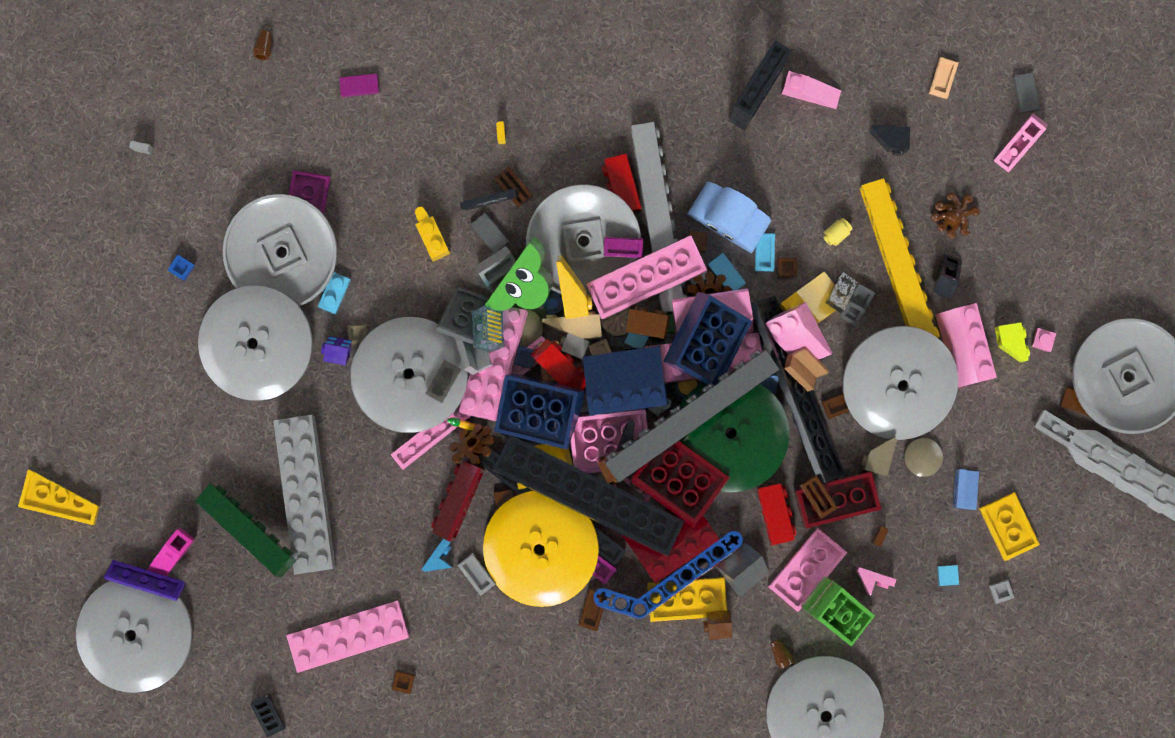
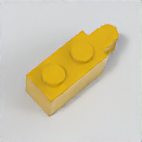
M423 207L416 208L415 215L419 223L415 225L432 261L434 262L449 255L450 252L433 216L429 218Z

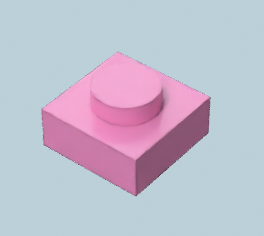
M1037 328L1031 347L1051 352L1056 333Z

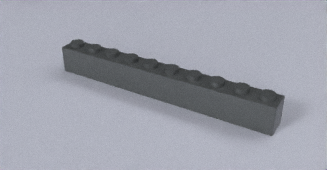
M756 350L749 355L751 359L746 362L742 360L734 366V371L723 373L718 377L719 381L714 385L709 383L702 388L703 392L698 396L694 394L686 399L687 404L682 407L678 405L670 411V416L667 418L663 416L656 420L654 427L650 430L645 428L639 432V437L634 441L632 439L622 444L623 449L618 452L614 450L609 453L604 464L616 481L620 482L777 372L779 368L767 350Z

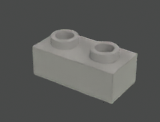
M505 246L474 268L486 286H489L507 274L516 260Z

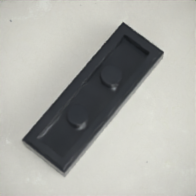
M511 189L460 202L462 210L467 211L519 198V192L517 189Z

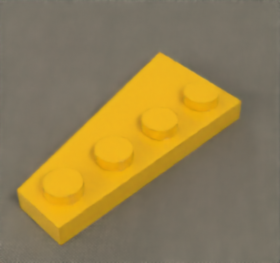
M30 469L27 471L18 505L20 508L90 525H95L100 508L95 503Z

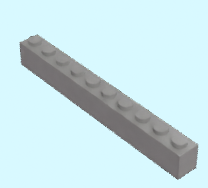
M654 122L631 125V133L651 253H654L678 241L677 238H673L672 231H675L674 220H670L669 215L672 212L671 201H667L666 194H669L668 183H664L663 176L666 175L665 165L661 164L660 157H663L662 147L658 146L657 139L660 138L659 129L655 127ZM685 282L658 294L661 311L673 313L672 300L687 298V295H683L682 292Z

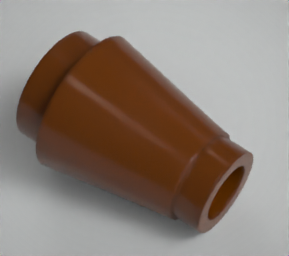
M260 31L252 50L253 56L256 59L268 60L269 56H271L272 34L269 31Z
M781 639L770 644L776 665L780 669L795 663L792 659L794 658Z

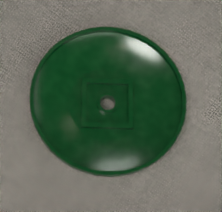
M702 383L692 390L683 400L680 407L687 404L686 399L690 396L701 394L703 392L702 388L706 384ZM758 384L681 438L679 442L730 477L721 492H742L761 485L778 470L785 458L789 445V424L779 400L767 388ZM728 428H734L737 435L735 438L729 439L726 437L725 431Z

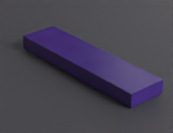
M112 560L104 576L106 580L174 601L178 600L185 586L184 581L116 560Z

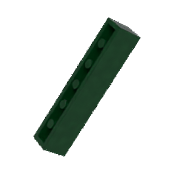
M210 483L197 497L195 502L274 576L282 578L296 562V559L292 556L294 553L288 547H282L279 544L280 540L271 533L269 535L265 531L267 528L261 522L257 521L256 523L252 519L253 515L248 510H242L239 507L240 503L231 496L229 498L226 495L227 491L221 485L215 486Z

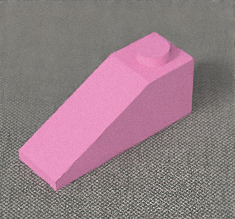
M791 71L786 76L782 90L783 95L834 109L837 108L841 93L839 89L809 76Z
M1032 113L994 161L1007 172H1010L1046 130L1048 124Z

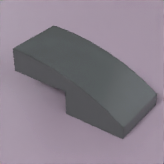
M858 283L839 317L857 326L875 292Z

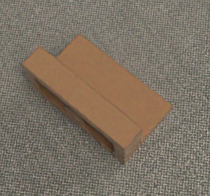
M806 347L787 354L784 369L807 391L814 389L817 377L829 373V369Z

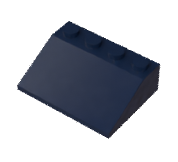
M698 292L663 362L706 385L709 383L714 385L719 381L718 377L728 371L752 321L713 296Z
M660 346L583 357L589 416L668 404Z
M514 373L507 374L504 378L494 431L568 449L582 408L585 390Z

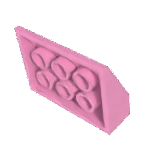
M645 408L589 416V412L580 413L571 438L574 467L586 473L601 472L596 459L613 450L616 451L627 419L631 418L634 421L633 441L639 437V432L647 428Z

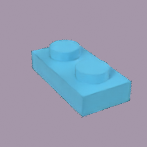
M334 272L325 288L318 307L336 315L351 279Z

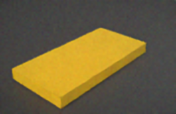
M725 578L695 580L651 612L650 622L706 618V612L727 611ZM655 582L647 583L648 591L653 589L661 582H658L657 584H655ZM668 582L666 583V589L673 592L676 590V584ZM653 593L650 595V600L653 603H658L661 601V597L659 594Z

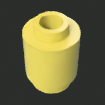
M844 218L837 220L824 231V240L829 245L837 246L850 235L851 225Z

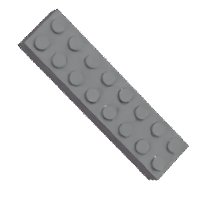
M306 415L273 420L290 548L294 553L292 556L296 559V562L293 564L294 575L334 569L336 565L315 416Z

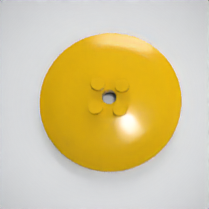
M535 491L519 494L505 502L492 516L484 535L483 555L490 577L507 596L526 605L552 606L571 599L589 582L598 561V537L591 519ZM537 544L544 546V554H536L534 548Z

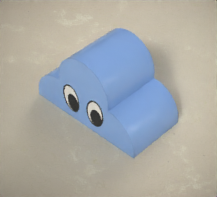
M706 182L687 213L689 217L751 254L771 223L770 217L759 210L751 199L734 189L722 188L712 182Z

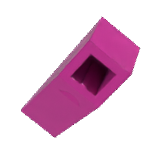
M182 528L177 529L147 570L168 576L196 539Z

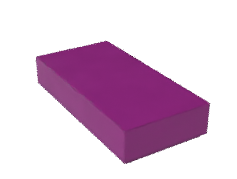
M377 74L339 78L342 98L379 94Z
M605 236L604 256L642 258L643 238Z

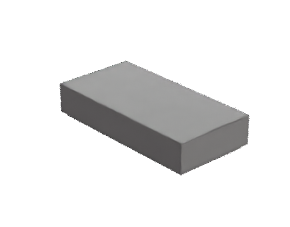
M473 553L457 565L480 596L496 584Z

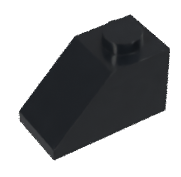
M872 125L869 129V133L887 152H892V155L902 156L908 152L910 148V127Z
M946 254L943 255L932 293L951 299L959 283L962 260Z

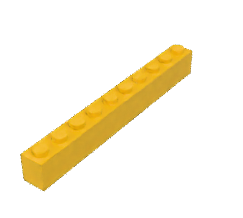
M884 178L864 184L859 189L905 326L923 329L939 338V331L932 323L933 313L926 305V293L920 287V275L914 269V257L908 251V239L906 236H903L901 231L903 229L902 221L900 218L897 219L895 213L897 207L895 201H891L889 195L891 193L888 182L885 183Z

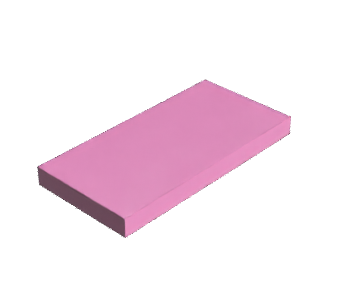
M816 528L768 587L799 612L802 608L801 605L824 576H829L847 552L819 528Z

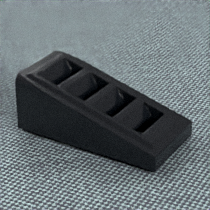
M631 418L627 419L616 452L623 449L622 444L630 439L633 441L634 421Z
M270 693L250 702L267 737L285 729ZM264 702L267 703V706L259 709L258 705ZM268 709L271 710V713L262 716V712ZM274 716V720L268 723L265 722V719ZM275 723L278 724L277 727L271 730L268 729V726Z

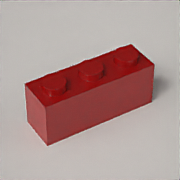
M623 154L604 159V165L601 168L604 177L608 176L607 190L623 199L633 213L640 212L641 205L627 155Z
M546 339L531 356L560 385L582 390L586 386L584 370L580 366L576 368L573 365L575 361L568 354L564 356L560 352L563 348L556 341L551 343Z
M781 483L758 488L757 493L770 545L795 540L794 536L797 533L795 525L790 522L789 517H792L790 506H786L785 498H787L785 486L782 487Z

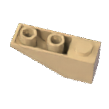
M595 311L589 312V316L566 319L565 317L558 318L557 315H547L546 319H542L543 324L566 334L570 333L585 340L602 339L600 314H596Z

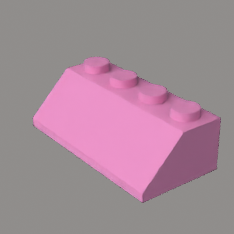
M748 288L708 294L750 319L752 323L747 333L753 332V315ZM695 297L672 300L675 336Z
M977 303L936 314L942 342L952 354L957 366L958 388L997 378Z

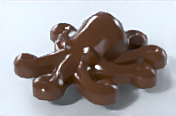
M948 193L946 198L950 202L953 201V204L936 202L934 207L937 211L947 210V212L941 214L933 213L931 219L933 222L944 219L943 223L937 225V230L940 232L945 231L948 225L951 226V229L947 231V236L950 239L956 237L955 231L959 228L960 223L961 235L967 236L970 234V230L967 228V216L970 214L978 216L980 210L978 207L966 209L967 203L973 201L971 195H965L962 203H960L954 193Z
M711 271L705 273L706 281H703L701 274L693 278L698 283L701 291L697 289L695 284L687 286L688 292L694 293L695 296L698 292L714 294L732 291V288L728 285L724 286L720 291L722 283L726 281V277L723 274H719L716 277L715 283L713 282L714 274Z
M476 424L470 434L467 429H462L459 433L461 443L453 442L449 446L452 452H455L457 449L460 450L452 456V461L459 463L462 457L467 456L473 465H478L480 458L477 455L487 457L491 454V449L488 446L494 442V438L490 436L492 429L489 426L483 429L480 424Z

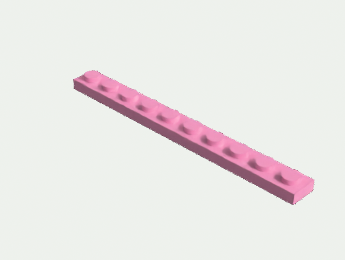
M541 336L527 348L536 350L539 347V343H543L545 339ZM536 360L534 361L533 367H535L538 364ZM513 363L511 373L524 375L531 369L517 366ZM460 403L449 418L453 417L466 421L471 415L459 412ZM446 419L438 426L416 434L393 452L391 456L401 469L404 470L457 427L448 423Z

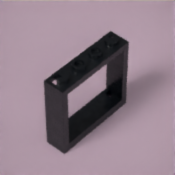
M776 40L774 41L735 103L729 118L730 123L745 131L784 69L792 51L791 49Z

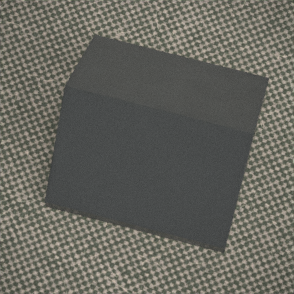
M746 542L716 566L739 597L769 574L762 555Z

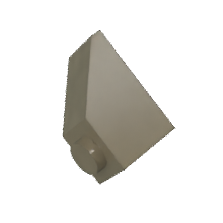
M891 438L869 450L866 455L863 454L860 464L863 466L862 470L884 477L888 476L897 439Z

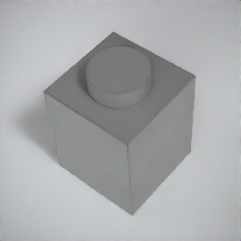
M568 333L567 337H562L559 345L563 348L561 350L562 353L583 360L589 346V341Z

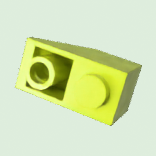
M1022 323L996 327L995 333L998 347L1019 362L1028 361L1030 350L1028 345L1025 344L1026 329L1022 327Z

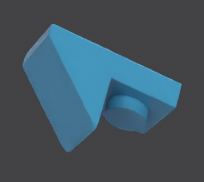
M443 539L421 570L426 572L452 568L453 566L441 558L442 555L446 557L452 547L449 546L451 542Z

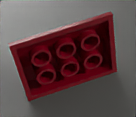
M677 441L640 467L632 477V483L695 528L730 477Z
M464 461L461 464H457L454 471L456 475L454 482L450 481L446 489L448 496L446 500L442 499L439 505L440 515L435 517L431 524V528H434L432 533L449 542L455 541L485 470Z
M668 509L665 510L666 512H668V513H670V514H672V515L678 517L677 515H675L674 513H672L670 510H668ZM704 516L695 528L684 522L668 557L622 535L655 584L720 540Z

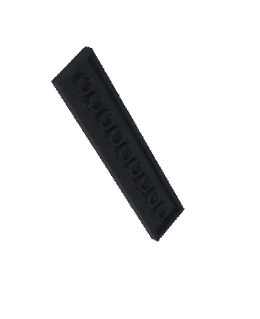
M776 296L752 302V315L758 326V332L762 336L765 350H767L779 368L776 372L779 385L785 395L786 403L792 413L800 439L805 446L807 457L814 469V475L818 476L822 484L845 475L813 391H807L784 369L788 353L774 340L766 325L767 321L775 315L782 313Z
M511 435L493 467L494 472L667 557L685 522Z

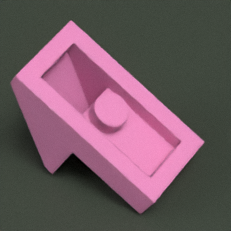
M856 567L855 571L866 593L870 596L875 581H877V586L888 589V586H895L896 579Z

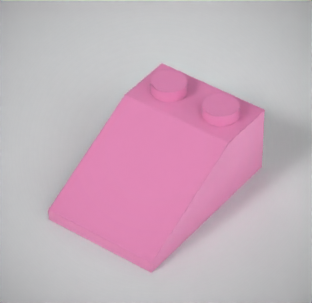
M806 302L779 313L766 322L774 340L788 354L804 347L818 360L832 354Z

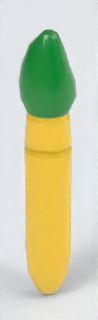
M451 417L447 419V422L451 425L471 431L474 430L476 425L459 420L458 418Z

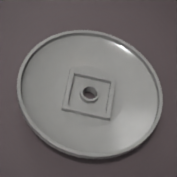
M580 184L568 186L552 193L537 207L527 229L526 247L533 237H536L544 246L545 259L542 266L552 276V290L561 294L556 261L557 257L562 255L587 289V295H590L587 283L639 259L604 256L605 236L641 238V233L633 211L623 199L605 188ZM587 236L589 244L586 246L580 245L578 242L579 237Z
M267 195L248 203L232 219L224 237L223 261L227 275L235 288L244 286L274 288L289 296L299 306H302L316 298L330 282L337 262V242L330 223L314 205L291 195ZM280 247H284L287 250V254L283 258L279 257L277 253Z
M244 286L227 292L211 305L200 326L198 348L205 371L223 391L245 400H267L287 392L302 378L311 359L313 339L307 317L293 299L274 288ZM251 338H255L258 342V346L255 349L249 347L248 342Z
M419 317L396 318L376 327L360 344L352 365L353 390L362 409L378 424L398 432L412 433L425 431L438 426L448 419L461 403L467 387L468 372L463 370L455 338L436 331L437 323ZM408 368L414 371L412 379L404 378V371Z
M1133 318L1115 320L1093 331L1081 344L1073 365L1074 390L1086 413L1103 427L1126 434L1152 431L1171 420L1175 416L1174 337L1154 323ZM1126 371L1130 372L1133 376L1131 382L1124 380V373Z
M911 326L888 327L868 336L851 354L843 375L844 399L854 419L870 433L886 439H911L935 428L951 410L958 390L957 366L948 348L931 333ZM901 380H906L907 387L899 390L897 387L898 383Z
M109 581L95 590L82 607L77 621L76 642L85 667L98 681L122 692H145L168 682L182 668L192 644V623L188 610L180 597L177 601ZM129 630L135 631V640L128 639L127 632Z
M815 656L795 663L778 678L768 698L766 718L771 738H880L884 723V709L876 685L861 668L842 658ZM829 711L831 719L829 721H822L820 718L822 712Z

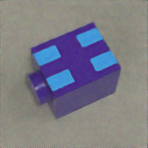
M329 336L328 340L323 342L321 353L324 354L323 361L346 366L350 359L352 340Z

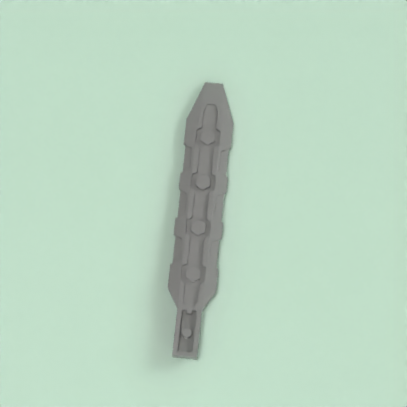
M1042 410L1033 427L1066 446L1076 464L1091 473L1095 472L1113 483L1114 487L1124 493L1131 494L1146 503L1147 507L1175 521L1174 477L1167 473L1164 474L1147 464L1144 459L1114 444L1111 439L1098 431L1077 430L1046 410Z

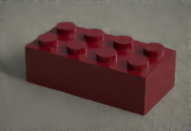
M872 472L824 483L823 486L834 501L837 509L821 519L803 490L794 491L802 525L805 529L882 510ZM815 485L814 487L818 491L819 495L825 502L828 509L831 508V505L825 498L824 494L822 493L818 485ZM807 487L822 513L825 512L811 488Z

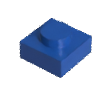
M177 255L167 271L186 281L195 265Z

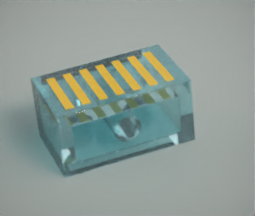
M487 306L472 311L473 348L490 353L503 348V311H496Z

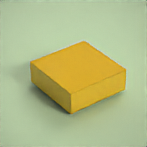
M504 121L497 122L498 144H506Z

